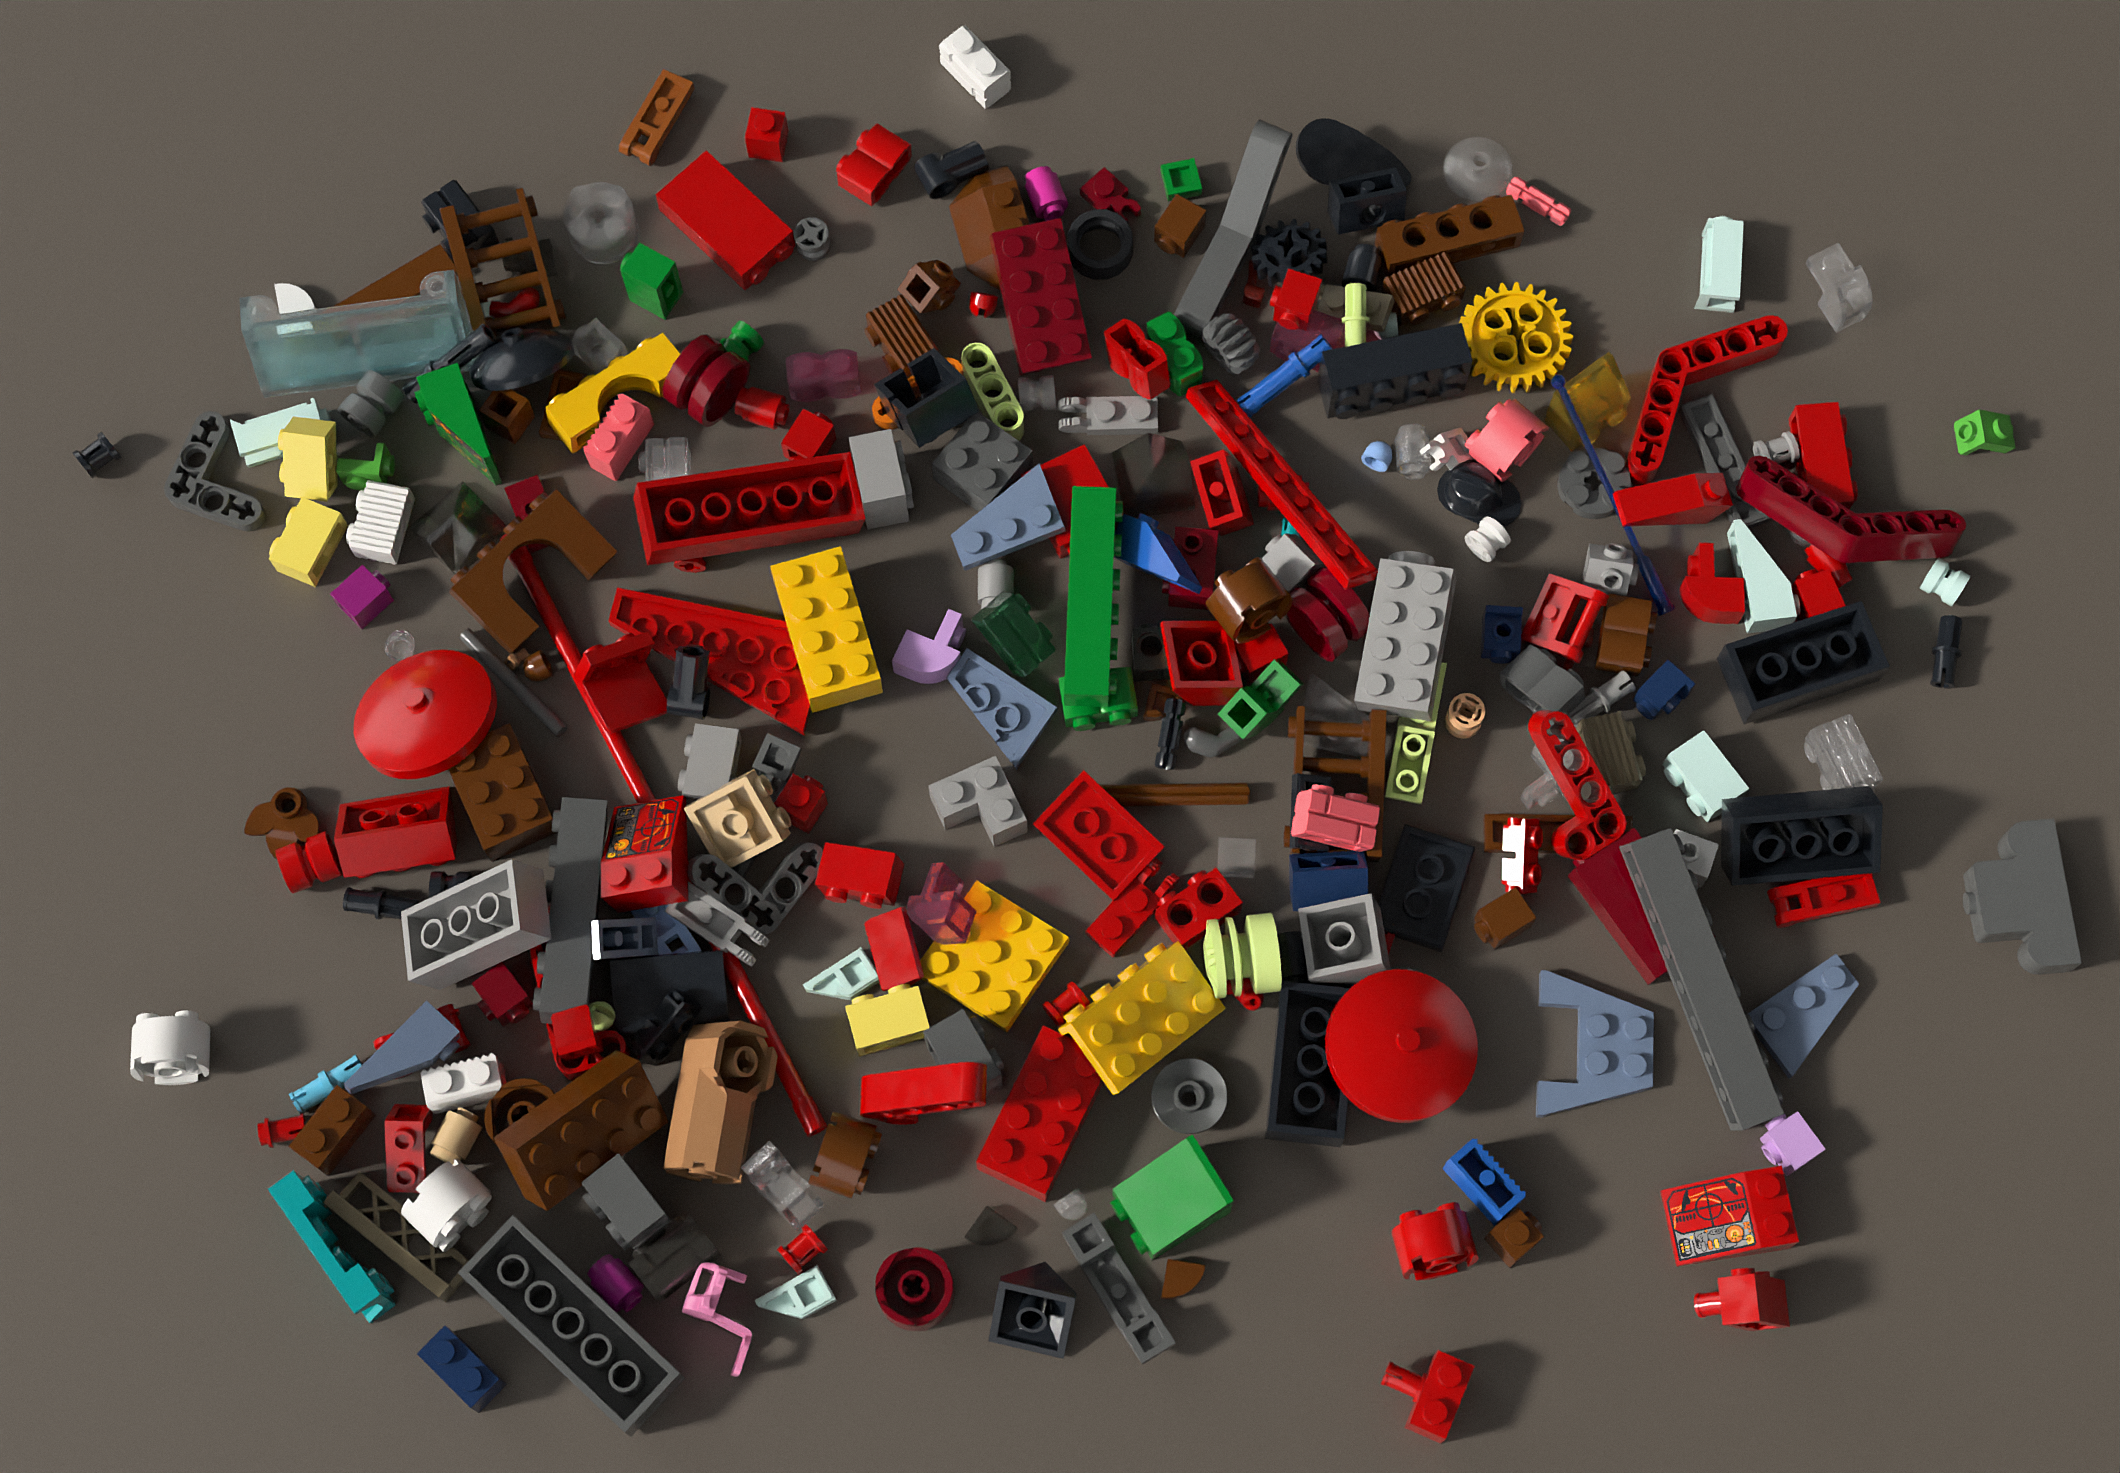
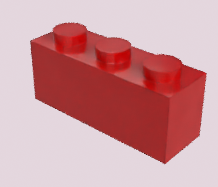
M1839 402L1796 405L1788 420L1790 432L1797 441L1800 453L1799 461L1795 462L1797 476L1850 510L1853 503L1857 501L1858 488L1856 481L1851 480L1849 469L1852 467V451L1850 447L1845 445L1844 436L1847 433V420L1845 414H1840Z

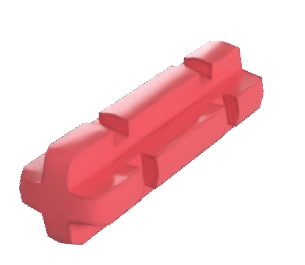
M1514 177L1506 190L1507 195H1512L1515 200L1522 199V204L1544 217L1549 215L1551 217L1549 220L1559 226H1562L1568 220L1571 214L1570 207L1561 202L1556 204L1555 198L1533 185L1530 187L1526 186L1528 182L1520 177Z

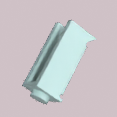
M1726 216L1708 218L1702 232L1700 295L1694 309L1734 312L1735 300L1739 301L1744 221L1733 220Z
M311 398V404H307V402L244 421L245 424H240L230 419L240 456H244L248 468L283 458V450L278 448L280 430L285 429L293 416L331 421L327 409H320L316 400Z

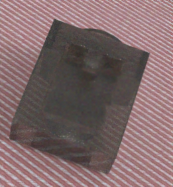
M513 237L505 238L506 242L513 241ZM550 238L539 240L548 277L557 276ZM533 251L502 258L505 271H512L513 277L538 271Z

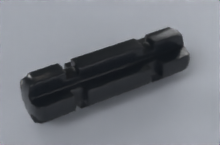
M1167 698L1165 701L1164 713H1166V718H1162L1158 741L1160 752L1156 753L1155 767L1173 770L1176 767L1177 755H1175V750L1179 749L1183 726L1181 716L1185 715L1186 701L1182 699Z

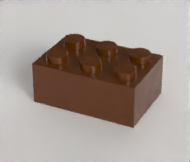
M510 723L487 733L482 742L469 756L448 769L483 850L491 862L557 833L552 831V813Z

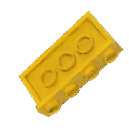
M1179 941L1167 947L1162 942L1144 954L1147 959L1144 964L1138 967L1136 962L1117 975L1121 981L1115 986L1111 987L1107 983L1091 995L1094 1002L1086 1008L1080 1004L1063 1016L1066 1023L1058 1029L1062 1036L1070 1033L1113 1095L1126 1088L1226 1009L1220 999L1215 997L1213 989Z

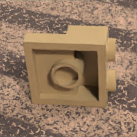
M755 769L724 784L719 789L684 808L709 854L718 857L730 868L784 841L791 834L788 829L791 827L788 813L782 807L776 808L770 798V795L773 794L771 783L765 775L761 774L758 776Z

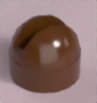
M542 650L531 654L525 659L523 669L525 676L530 681L540 682L554 676L552 666Z

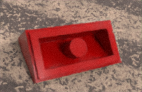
M906 907L896 908L870 918L865 922L866 933L883 991H888L890 988L902 984H910L911 986L924 977Z

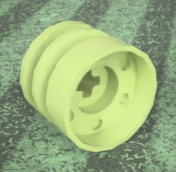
M1272 913L1246 915L1244 933L1237 932L1232 917L1225 918V935H1221L1217 919H1208L1206 921V935L1203 942L1207 977L1211 982L1216 998H1226V980L1231 981L1234 996H1241L1243 978H1250L1255 994L1281 991L1280 951Z

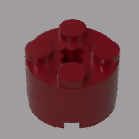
M914 1247L891 1254L880 1266L875 1279L876 1297L883 1314L891 1323L904 1330L926 1331L936 1326L947 1316L954 1301V1283L947 1264L939 1255L926 1248ZM918 1281L922 1282L923 1294L921 1296L915 1294L913 1297H909V1291L906 1286L909 1283L915 1286Z

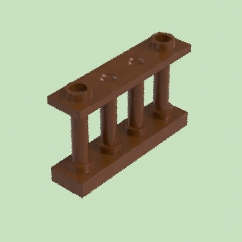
M523 188L516 189L519 199L518 203L466 216L464 212L458 214L454 205L440 208L473 332L481 324H486L498 336V332L551 319L553 328L556 331L562 329L560 320L566 319L561 298L554 300L532 217L538 216L533 195L526 197ZM523 216L528 237L474 250L473 247L467 248L464 234H468L469 229ZM533 251L538 271L488 284H483V281L476 283L473 269L479 268L478 264ZM542 285L547 302L546 306L495 319L492 316L486 317L482 303L488 302V298Z
M1297 706L1295 716H1289L1288 738H1294L1293 775L1297 773L1303 774V772L1360 774V778H1367L1366 793L1360 792V794L1368 797L1367 803L1379 805L1380 812L1378 824L1375 827L1377 831L1374 847L1371 850L1364 851L1366 861L1379 862L1382 857L1387 710L1372 709L1369 714V720H1362V723L1306 721L1305 706ZM1304 735L1361 738L1362 742H1368L1367 756H1361V759L1303 757ZM1289 825L1284 826V848H1290ZM1290 849V854L1300 853V849Z

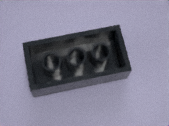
M1459 323L1322 351L1317 382L1327 419L1334 417L1348 419L1357 415L1358 412L1368 410L1382 412L1390 409L1392 405L1402 403L1416 405L1424 402L1427 398L1441 396L1442 398L1454 397L1465 390L1473 361L1463 325Z
M1862 601L1725 644L1717 657L1743 724L1880 681L1890 667Z
M1870 786L1722 799L1721 867L1732 886L1879 873L1881 865L1883 804Z
M1282 981L1278 999L1265 1139L1341 1147L1345 1136L1348 1098L1336 1084L1329 1069L1325 1051V1037L1328 1021L1334 1007L1350 988Z

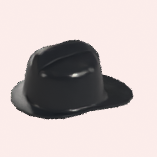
M1466 463L1454 470H1447L1438 483L1437 493L1439 501L1445 509L1474 523L1479 524L1484 517L1488 516L1505 527L1514 522L1520 513L1521 498L1514 484L1509 480L1501 482L1490 470L1480 463Z

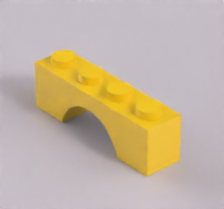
M663 332L655 338L650 337L643 340L633 352L625 357L619 356L615 358L600 373L585 377L578 387L567 394L561 393L555 396L549 405L545 407L548 424L571 453L574 454L582 449L583 446L588 445V440H592L591 435L596 434L595 429L599 428L598 423H600V415L604 406L617 394L630 390H642L661 398L666 377L680 353Z

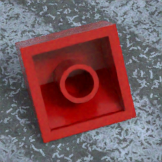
M1162 621L1160 623L1172 691L1193 706L1226 705L1239 689L1243 687L1235 644L1232 638L1229 637L1218 621Z

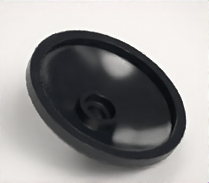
M513 328L505 331L501 337L497 338L495 344H492L479 354L470 369V377L473 384L483 390L499 391L522 387L544 379L565 366L574 354V346L568 336L557 331L540 328Z

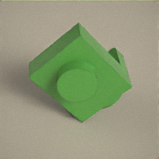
M1979 409L1954 423L1958 453L1961 455H1968L1978 449L2007 453L2016 448L2010 415Z
M377 442L374 461L338 458L336 472L342 483L348 488L364 490L368 480L387 484L388 476L392 477L394 473L395 458L390 454L385 443Z

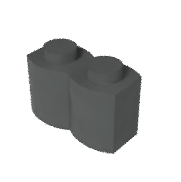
M1529 645L1499 673L1501 686L1518 702L1527 706L1533 713L1540 710L1563 712L1568 716L1585 700L1582 678L1571 669L1566 671L1557 666L1554 656L1544 648L1539 650ZM1549 720L1550 726L1554 725V722Z

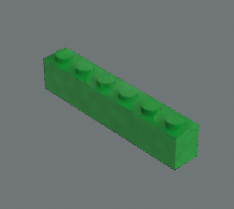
M1072 486L1064 705L1108 707L1109 695H1116L1117 673H1109L1110 660H1117L1118 638H1111V625H1119V603H1112V591H1120L1121 569H1113L1114 556L1121 557L1122 535L1115 534V522L1122 523L1123 501L1116 500V488Z

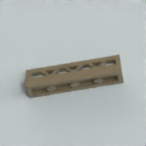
M359 1171L340 1194L333 1190L323 1201L325 1205L445 1303L465 1281L458 1273L449 1284L438 1276L437 1260L454 1258L463 1267L469 1261L453 1247L447 1250L446 1253L437 1254L436 1247L430 1243V1255L413 1256L409 1252L408 1236L422 1234L417 1229L408 1230L407 1220L401 1214L403 1206L362 1172ZM363 1183L372 1191L373 1207L356 1209L348 1200ZM379 1197L388 1205L379 1206ZM397 1211L401 1215L402 1231L385 1233L380 1226V1213ZM365 1214H373L374 1223ZM402 1237L403 1247L393 1238ZM422 1261H431V1270Z

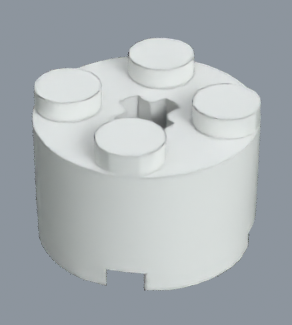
M184 1010L176 1012L175 1016L161 1017L154 1013L139 1014L136 1018V1024L132 1027L130 1074L135 1079L143 1082L144 1075L155 1077V1084L158 1085L194 1083L198 1081V1074L200 1073L207 1077L209 1075L210 1062L209 1025L198 1020L199 1014L194 1011Z
M454 1159V1165L449 1161L442 1164L416 1188L420 1193L419 1197L414 1203L408 1198L401 1210V1214L434 1247H439L443 1252H446L459 1240V1233L468 1224L473 1228L486 1217L489 1211L485 1206L492 1198L490 1195L491 1191L458 1159Z

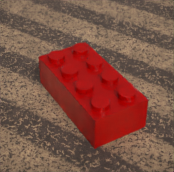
M1044 1025L1042 1026L976 1160L977 1170L1044 1202L1047 1201L1104 1083L1075 1040L1065 1035L1062 1036L1061 1033Z

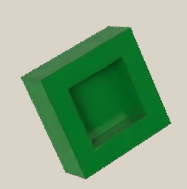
M1195 158L1161 164L1160 172L1168 202L1172 201L1176 194L1183 198L1202 195V186Z

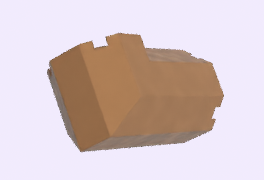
M744 1021L693 1025L685 1041L663 1169L666 1170L667 1174L699 1182L702 1181V1178L713 1179L712 1183L721 1185L742 1184L755 1103L758 1098L757 1094L767 1091L773 1086L778 1057L774 1047H768L764 1039L768 1038L764 1028Z

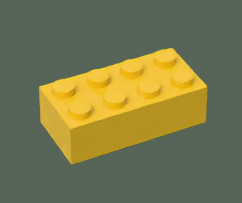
M841 546L771 565L774 584L812 713L883 693L880 674Z

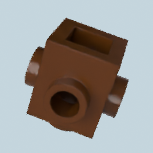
M932 260L916 263L908 271L906 278L897 290L922 314L936 310L943 311L949 307L954 301V293L961 283L954 277L952 269L946 263Z

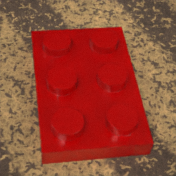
M1084 770L1033 823L1048 840L1113 901L1165 847Z

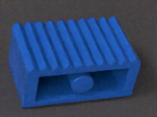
M1471 1139L1446 1162L1442 1169L1495 1226L1525 1198V1191H1520V1185H1515V1180L1509 1179V1174L1504 1173V1168H1499V1162H1493L1494 1156H1488V1150H1483V1145L1478 1144V1139Z

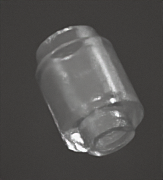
M1404 425L1398 429V435L1394 439L1396 471L1408 480H1419L1431 471V455L1428 453L1422 455L1420 453V450L1430 442V435L1426 433V428L1422 425Z

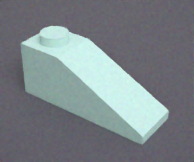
M1741 519L1734 520L1727 532L1735 576L1736 578H1744L1745 613L1743 617L1747 634L1765 632L1793 623L1800 614V601L1798 595L1792 593L1790 581Z

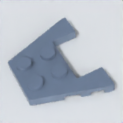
M1541 970L1539 973V1006L1578 1010L1576 1083L1538 1081L1536 1117L1542 1118L1553 1113L1581 1108L1584 1105L1599 1101H1608L1650 1090L1653 1087L1654 1012L1550 971Z

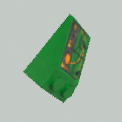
M458 363L417 376L416 378L421 390L414 393L428 426L435 424L440 436L496 486L502 484L471 392Z

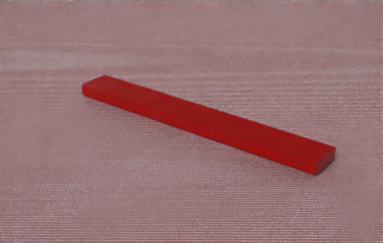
M1216 379L1188 388L1187 400L1344 589L1348 590L1375 580L1378 570L1221 383Z

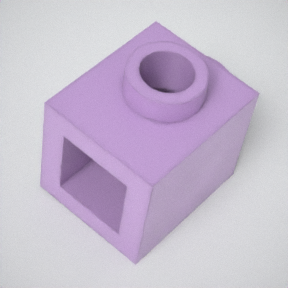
M1798 1111L1788 1118L1785 1114L1773 1118L1765 1124L1768 1132L1760 1138L1763 1143L1761 1148L1766 1158L1773 1165L1778 1164L1782 1166L1786 1176H1789L1826 1150Z

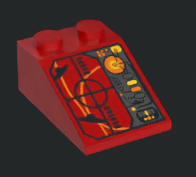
M684 795L614 807L601 859V898L618 913L689 901L687 813L684 810L686 807V797Z
M1782 1166L1735 1173L1660 1191L1676 1267L1786 1250L1799 1242Z

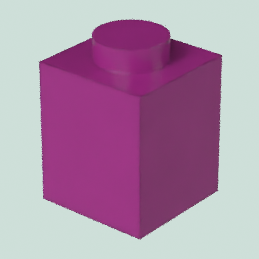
M363 565L330 593L337 606L361 629L367 626L394 601L388 591V588L391 586L388 580L378 570L371 573Z

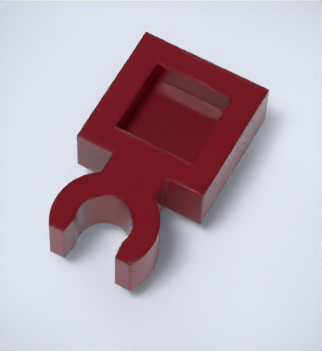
M1105 167L1080 188V196L1094 209H1107L1118 213L1127 222L1128 219L1123 216L1124 212L1130 211L1137 217L1141 215L1140 205L1135 200L1125 199L1128 196L1129 189Z

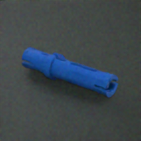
M1320 334L1298 353H1291L1288 356L1289 360L1283 363L1282 366L1265 377L1247 393L1236 399L1238 404H1240L1239 406L1248 417H1252L1301 377H1308L1311 374L1310 370L1321 362L1322 351L1333 349L1330 343Z

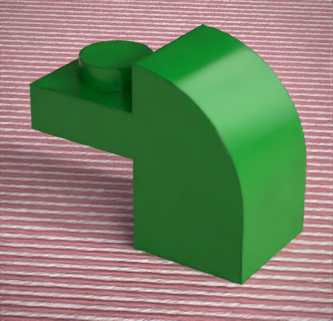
M1279 658L1274 659L1251 686L1240 688L1218 715L1243 740L1252 738L1269 726L1285 710L1284 706L1304 683Z

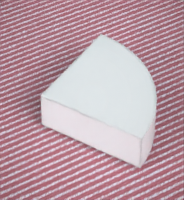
M275 284L278 308L282 320L317 314L312 299L304 290L291 284Z

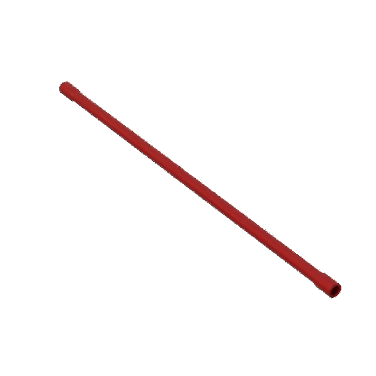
M506 534L503 535V536L500 538V541H501L505 536H507V535H506ZM527 546L517 549L508 558L522 579L636 802L642 803L656 800L621 731L615 733L606 732L574 676L582 656L542 581ZM710 943L713 950H721ZM729 951L728 953L724 952L726 976L750 1023L765 1029L768 1038L764 1039L768 1047H774L778 1056L775 1071L792 1102L793 1110L807 1137H812L824 1131L828 1126L813 1097L809 1095L739 958Z

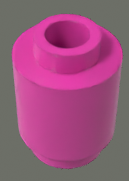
M1041 166L1031 170L1025 176V189L1036 217L1046 221L1060 218L1068 207V201L1058 175L1052 172V169L1048 166Z

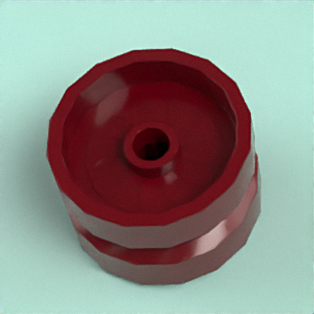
M700 335L690 342L673 363L663 386V397L680 410L688 408V414L691 418L703 426H713L736 403L741 388L746 386L750 374V364L733 351L725 353V347L710 335Z
M1321 567L1306 580V589L1296 588L1289 593L1293 598V604L1285 616L1296 634L1315 654L1326 661L1333 662L1347 650V640L1357 642L1367 633L1370 615L1352 588L1345 590L1328 568Z

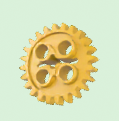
M1515 282L1512 290L1508 291L1504 283H1500L1498 293H1495L1488 287L1486 288L1485 299L1480 295H1475L1474 306L1467 304L1464 312L1465 316L1460 318L1459 323L1463 325L1473 361L1472 364H1475L1472 376L1475 377L1481 373L1485 374L1483 383L1485 386L1492 380L1497 381V391H1500L1504 384H1509L1511 393H1515L1517 386L1522 384L1524 390L1530 392L1533 381L1542 388L1545 383V377L1553 381L1557 374L1556 369H1564L1566 363L1564 358H1569L1571 348L1568 345H1571L1573 335L1567 332L1570 331L1572 323L1570 321H1562L1566 314L1565 309L1554 310L1557 303L1556 298L1548 302L1544 300L1546 290L1543 289L1535 295L1532 294V284H1529L1525 291H1520L1519 283ZM1506 310H1508V311L1511 312V315H1512V324H1511V320L1509 319V316H1508ZM1530 315L1535 319V321L1527 322L1524 321L1520 316ZM1494 321L1501 326V328H1490L1486 325V322ZM1511 327L1513 328V335H1509ZM1516 340H1520V343H1519L1518 348H1517V341H1516ZM1529 347H1540L1544 353H1533ZM1504 353L1510 359L1502 361L1496 358L1494 354ZM1518 353H1519V355H1520V357H1521V360H1522V362L1524 363V365H1521V364L1519 363L1518 357H1517V354H1518Z

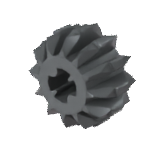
M1223 313L1220 317H1215L1203 329L1202 339L1207 345L1206 350L1211 353L1213 359L1219 363L1220 367L1225 368L1228 373L1239 374L1243 370L1246 371L1259 358L1260 347L1256 343V337L1251 334L1250 328H1247L1243 321L1237 319L1234 314Z

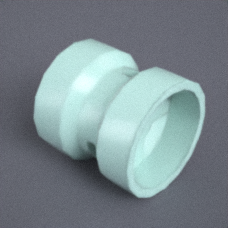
M1938 557L1922 582L1920 589L1928 594H1938L1942 602L1952 607L1967 584L1970 575L1961 570L1954 571L1950 569L1949 564Z

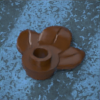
M286 787L277 791L272 797L271 802L259 804L251 811L245 824L244 833L248 836H266L268 849L277 860L276 849L294 842L298 843L299 840L306 842L307 837L319 833V822L317 817L308 810L306 796L296 788ZM293 801L296 803L294 810L291 812L284 811V807L288 802Z

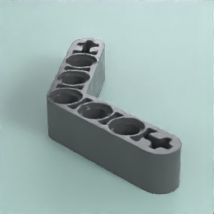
M1261 119L1255 124L1221 224L1174 314L1182 323L1185 332L1202 339L1203 329L1219 315L1251 252V245H1254L1256 242L1255 236L1260 232L1293 135L1291 132Z

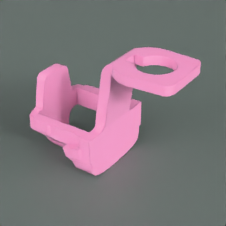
M705 1262L695 1272L681 1312L706 1322L711 1321L743 1338L731 1371V1376L737 1377L741 1372L752 1334L748 1328L715 1313V1309L725 1280L728 1279L744 1284L747 1275L714 1263ZM701 1271L711 1273L705 1294H694Z

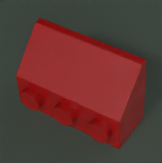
M450 786L340 804L334 842L344 878L353 876L365 878L377 872L389 870L402 872L413 866L425 864L438 866L447 863L449 860H455L457 837Z

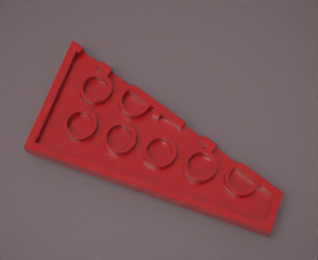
M617 587L608 620L610 626L624 634L632 633L634 636L649 632L655 643L652 650L673 662L676 660V651L679 646L689 644L703 646L704 649L710 651L707 681L796 732L805 735L811 706L786 621Z

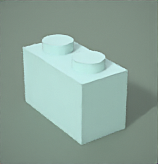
M1704 730L1669 753L1662 764L1665 768V776L1673 786L1681 788L1688 797L1686 801L1692 812L1697 816H1702L1707 823L1722 813V799L1744 797L1750 789Z

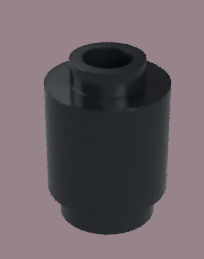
M1369 244L1355 246L1354 251L1350 252L1342 287H1346L1347 284L1361 283L1366 285V291L1376 292L1383 265L1382 253L1377 247Z
M1291 931L1277 934L1282 981L1307 984L1308 972L1302 932Z

